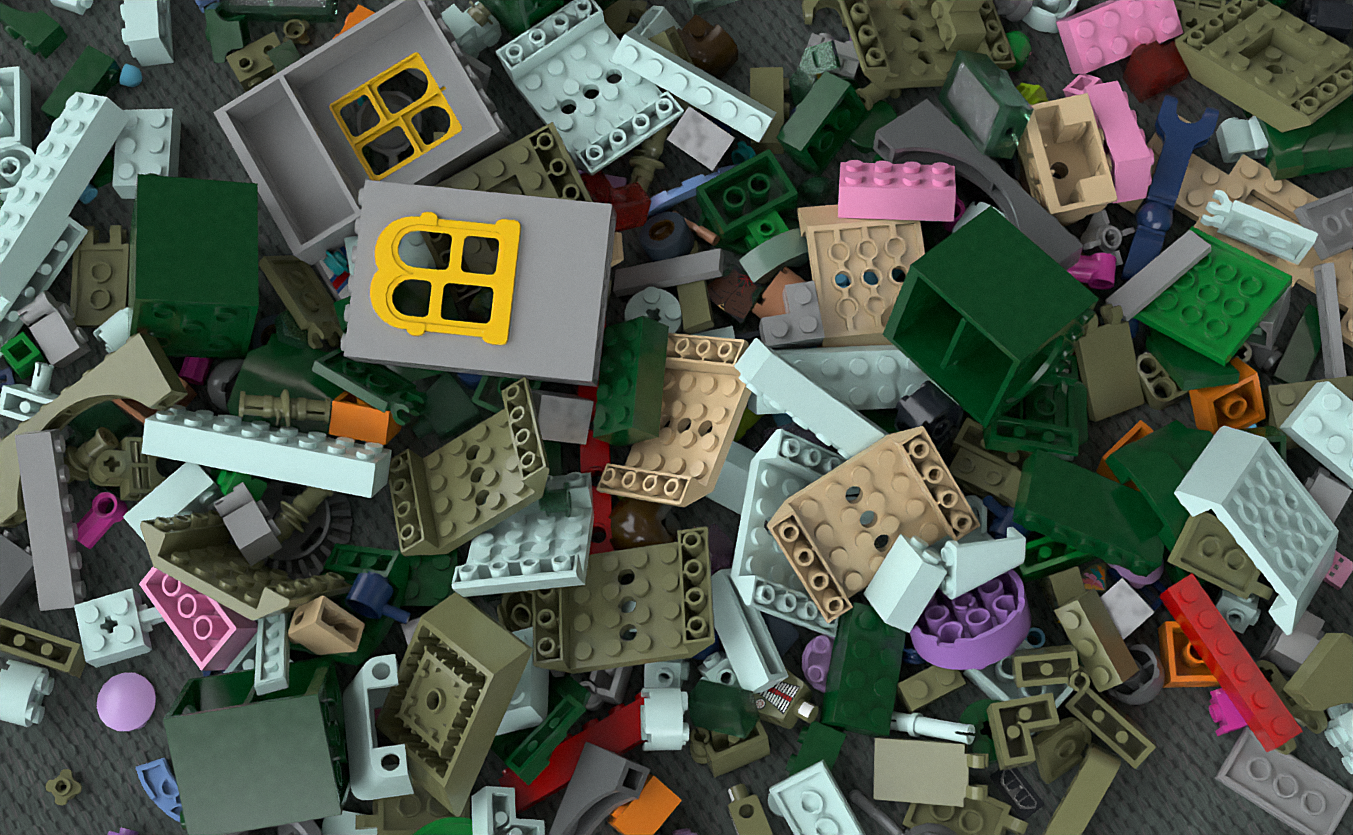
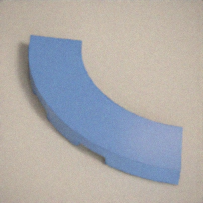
M739 164L718 168V172L706 176L700 174L681 182L683 185L681 187L674 188L668 192L666 190L662 191L639 205L638 211L641 217L658 215L672 206L695 196L697 186Z
M164 757L136 766L140 782L150 799L168 816L180 822V812L183 809L176 777L172 773L167 758Z

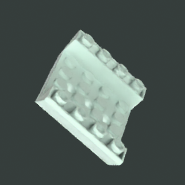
M573 0L498 49L496 54L517 90L543 123L548 125L554 122L575 164L592 176L683 115L684 110L668 90L662 93L655 83L612 60L620 40L604 22L602 9L594 0ZM612 74H617L622 77V79L615 84L609 83L607 81V78ZM590 89H595L599 92V95L593 99H588L584 96L585 92ZM567 104L576 106V110L571 114H565L561 111Z
M1222 426L1177 487L1174 494L1192 517L1209 509L1214 511L1217 518L1225 525L1236 542L1245 550L1255 566L1264 574L1274 590L1279 594L1268 612L1284 633L1290 635L1333 564L1339 530L1266 438L1228 426Z
M777 429L751 460L730 577L746 606L827 636L836 637L839 617L827 624L770 530L767 532L764 528L765 520L767 522L771 520L786 499L843 464L847 459L790 432ZM850 487L845 495L859 494V487Z
M572 472L562 476L548 475L542 498L473 538L466 564L456 566L452 580L453 590L463 597L585 585L594 522L591 473Z

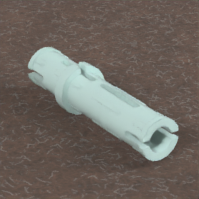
M893 711L892 720H896V722H891L890 730L908 732L910 736L919 737L920 735L969 745L972 744L975 736L963 734V732L975 733V727L972 724L927 718L921 713L916 712L910 715Z

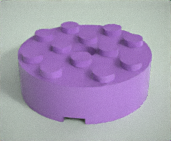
M1011 569L953 600L949 599L937 588L910 631L915 650L929 663L953 670L984 669L988 665L1012 655L1025 640L1031 627V613L1023 582L1018 574Z

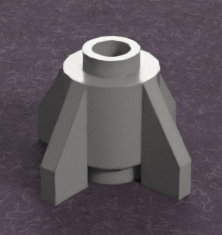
M1106 210L1094 213L1086 231L1081 236V244L1088 256L1095 253L1114 255L1116 257V266L1123 264L1119 250H1115L1121 244L1122 236L1134 233L1135 230L1134 227L1119 231L1116 227L1108 225L1110 222Z

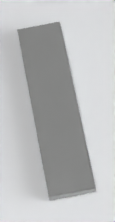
M1188 230L1105 300L1106 305L1110 303L1113 307L1121 305L1123 310L1122 319L1129 321L1210 253L1211 245L1193 231Z
M721 248L617 269L613 292L616 297L639 293L650 286L661 289L720 277L723 274L724 254Z
M1334 262L1314 266L1313 270L1325 378L1330 379L1346 377Z

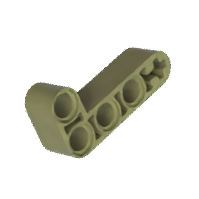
M1244 342L1234 356L1238 355L1239 359L1247 363L1252 356L1250 345ZM1143 353L1137 358V371L1143 398L1149 407L1155 410H1162L1190 396L1189 390L1183 391L1151 353ZM1140 365L1148 366L1152 373L1146 374L1142 372ZM1160 389L1164 391L1167 398L1158 397L1154 390Z
M1091 742L1085 752L1087 755L1081 759L1079 770L1042 835H1082L1121 765L1120 757Z

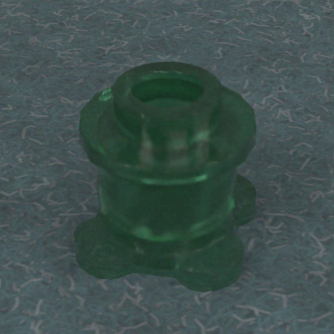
M569 482L563 483V489L549 490L548 487H545L543 497L539 499L540 511H545L547 517H550L551 513L565 512L566 518L571 517L572 497Z

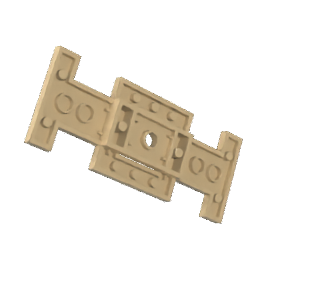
M1178 115L1179 119L1183 122L1191 123ZM1156 132L1147 144V147L1152 148L1154 153V164L1150 166L1151 178H1153L1163 145ZM1192 153L1174 208L1195 220V228L1291 275V289L1295 283H1298L1316 294L1313 267L1334 262L1339 309L1346 312L1340 320L1342 340L1353 348V249L1321 261L1312 246L1297 265L1218 233V228L1206 226L1200 222L1204 214L1210 217L1214 216L1205 209L1208 202H1215L1221 205L1219 200L1212 198L1216 190L1224 191L1232 203L1234 200L1240 201L1299 226L1301 224L1297 223L1299 221L1293 211L1300 206L1318 200V198L1286 179L1274 181L1268 168L1244 154L1228 175ZM1145 198L1117 204L1134 214Z

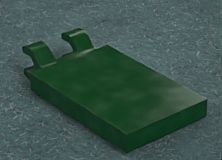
M1150 327L1151 333H1145V347L1183 391L1238 383L1240 373L1230 362L1224 367Z
M341 347L315 360L312 368L313 372L383 413L389 410L394 421L399 425H405L410 422V418L405 416L402 410L410 412L414 416H419L425 410L418 406L417 401L423 404L429 400V396L426 393L415 390V384L384 366L356 362L345 357Z

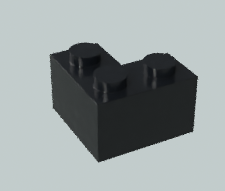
M1303 0L1300 15L1305 17L1304 22L1341 43L1344 42L1352 29L1353 5L1346 4V0Z

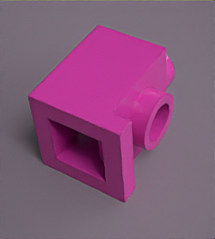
M1223 688L1210 692L1212 699H1210L1209 712L1215 723L1218 722L1220 728L1216 730L1217 736L1248 726Z

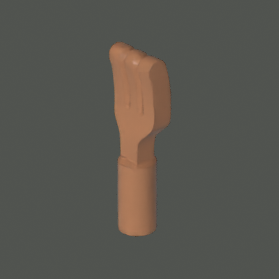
M685 219L691 232H695L698 237L713 246L719 242L720 237L717 234Z

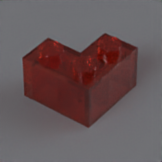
M1156 40L1148 45L1146 43L1140 44L1132 51L1122 78L1139 103H1142L1186 80L1190 72L1174 41L1164 46V44H1159Z
M601 170L592 176L588 173L580 174L593 202L613 205L617 214L615 232L644 226L651 200L638 182L613 188Z

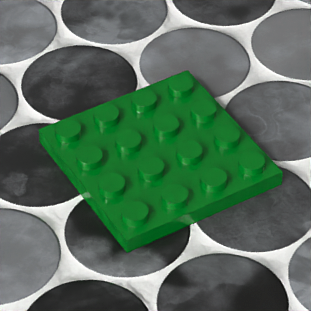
M1192 226L1189 230L1211 245V252L1133 318L1225 367L1292 284V276Z

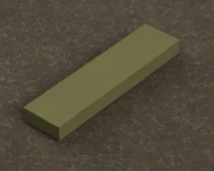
M697 240L694 241V247L690 254L701 252ZM706 279L677 285L685 332L691 335L715 326Z

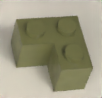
M935 0L932 4L931 14L936 20L940 39L944 42L947 52L972 51L979 48L987 34L979 13L984 0Z
M1053 693L992 703L986 709L1000 770L1027 766L1036 761L1030 733L1054 729L1060 724Z

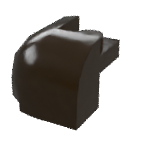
M695 14L682 30L677 29L694 66L718 80L738 60L737 45L731 36L718 24L714 27Z
M623 497L612 509L608 517L611 519L613 537L609 541L614 550L619 551L674 542L678 537L677 531L684 530L670 511L674 505Z

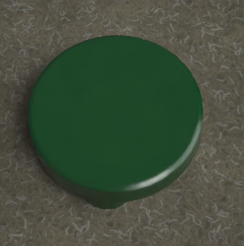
M883 100L873 104L872 109L865 114L848 137V142L861 153L875 152L873 146L876 131L898 117L893 107Z

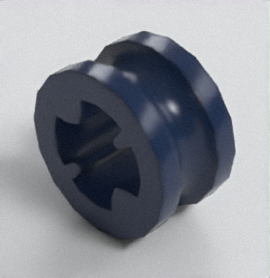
M912 642L904 643L902 662L908 664H924L928 662L917 653Z

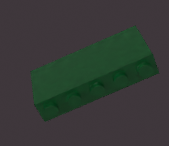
M1036 449L1024 461L1012 522L1022 525L1027 530L1046 535L1053 541L1063 542L1075 547L1082 553H1089L1101 558L1108 564L1118 565L1130 570L1131 573L1138 576L1147 577L1161 566L1164 543L1157 534L1165 525L1141 492L1040 449Z

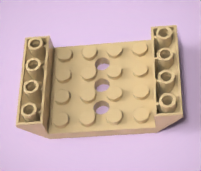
M838 205L798 208L801 237L806 236L812 281L815 283L825 336L822 344L817 346V348L893 345L882 335L903 285V282H897L892 278V270L900 269L907 275L910 265L925 254L920 220L838 218ZM873 272L876 274L878 283L875 285L867 284L863 278L864 273ZM839 274L846 275L849 278L850 285L846 288L838 286L835 276Z
M668 333L659 437L633 443L625 466L607 463L596 490L601 493L679 507H686L713 492L752 392L739 379L741 373L734 367L749 347L748 342L742 339ZM670 421L668 427L664 428L665 424ZM691 423L689 430L685 431L686 427ZM713 426L711 432L706 434L707 430Z
M923 426L883 437L786 499L767 524L768 529L827 624L853 608L848 598L870 584L900 534L908 538L917 536L931 546L947 535L953 540L958 541L981 526ZM853 486L859 487L860 493L858 497L854 500H847L845 497L846 491ZM865 511H873V520L868 524H861V515ZM888 535V542L884 547L876 548L874 546L878 536Z

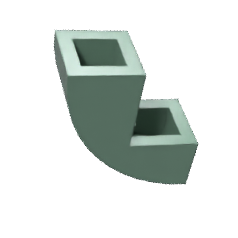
M800 228L786 231L760 244L743 256L739 262L753 283L765 284L784 266L801 267L809 260L806 236L801 237Z

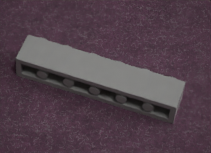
M59 429L24 432L15 435L39 608L40 611L73 608L74 605L83 603V598L86 597V585L80 578L79 569L82 568V557L80 552L76 550L75 540L78 539V528L76 523L72 522L71 511L74 509V500L72 494H68L67 482L70 480V472L68 466L64 465L63 453L66 450L65 439L63 435H60Z

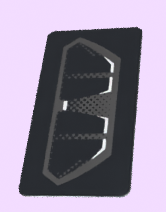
M1017 767L1000 770L999 768L990 775L992 782L1023 821L1044 806V802Z

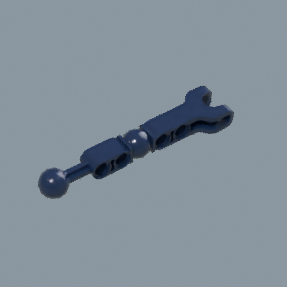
M1168 94L1165 96L1154 126L1157 136L1162 141V150L1145 203L1137 213L1136 221L1138 226L1120 280L1128 282L1159 256L1166 232L1170 230L1173 224L1172 211L1175 207L1191 154L1194 150L1202 148L1209 142L1215 130L1219 109L1207 107L1201 120L1195 123H1185L1176 114L1177 97ZM1131 318L1128 321L1132 339L1139 331V320Z

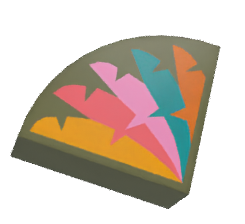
M1106 563L1094 564L1081 574L1086 592L1094 588L1098 594L1106 592Z

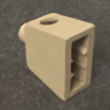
M321 596L299 606L295 610L290 628L288 629V638L293 644L300 643L318 655L354 652L358 649L365 624L325 596Z

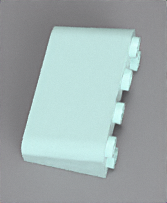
M976 495L964 497L981 526L958 541L953 540L947 535L927 548L941 558L939 563L945 568L947 574L938 588L951 600L1023 564L1025 560L1026 538L1015 528L1008 527L1007 538L994 540L987 533V507L983 505V501Z
M395 654L369 659L343 693L350 784L352 793L360 800H374L414 794L413 779L407 768L405 744L378 748L377 731L374 726L376 722L374 709H381L391 686L399 685L397 673L399 666ZM389 754H394L400 759V764L381 765L383 758Z

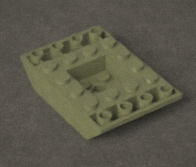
M1232 0L1175 40V45L1193 79L1281 132L1311 125L1353 94V49L1267 0Z
M554 122L435 185V187L593 202ZM420 231L438 269L443 268L446 270L450 262L451 235ZM466 237L463 248L462 270L466 273L494 274L497 268L499 241L495 238ZM449 283L455 303L491 289L490 287Z
M457 592L421 616L397 671L399 685L391 686L374 726L383 747L405 744L407 768L412 778L453 815L460 816L533 649L469 599ZM394 754L388 755L393 761L400 764L398 756Z

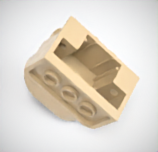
M1088 93L1020 108L1014 121L1016 125L1014 137L1019 152L1017 158L1021 166L1020 182L1024 191L1031 197L1036 198L1040 206L1050 215L1056 217L1062 226L1074 224L1084 219L1086 215L1102 211L1108 203L1117 202L1118 198L1110 174L1112 171L1111 159L1109 155H1105L1103 149L1104 134L1101 128H1097ZM1054 173L1059 174L1062 179L1053 177Z

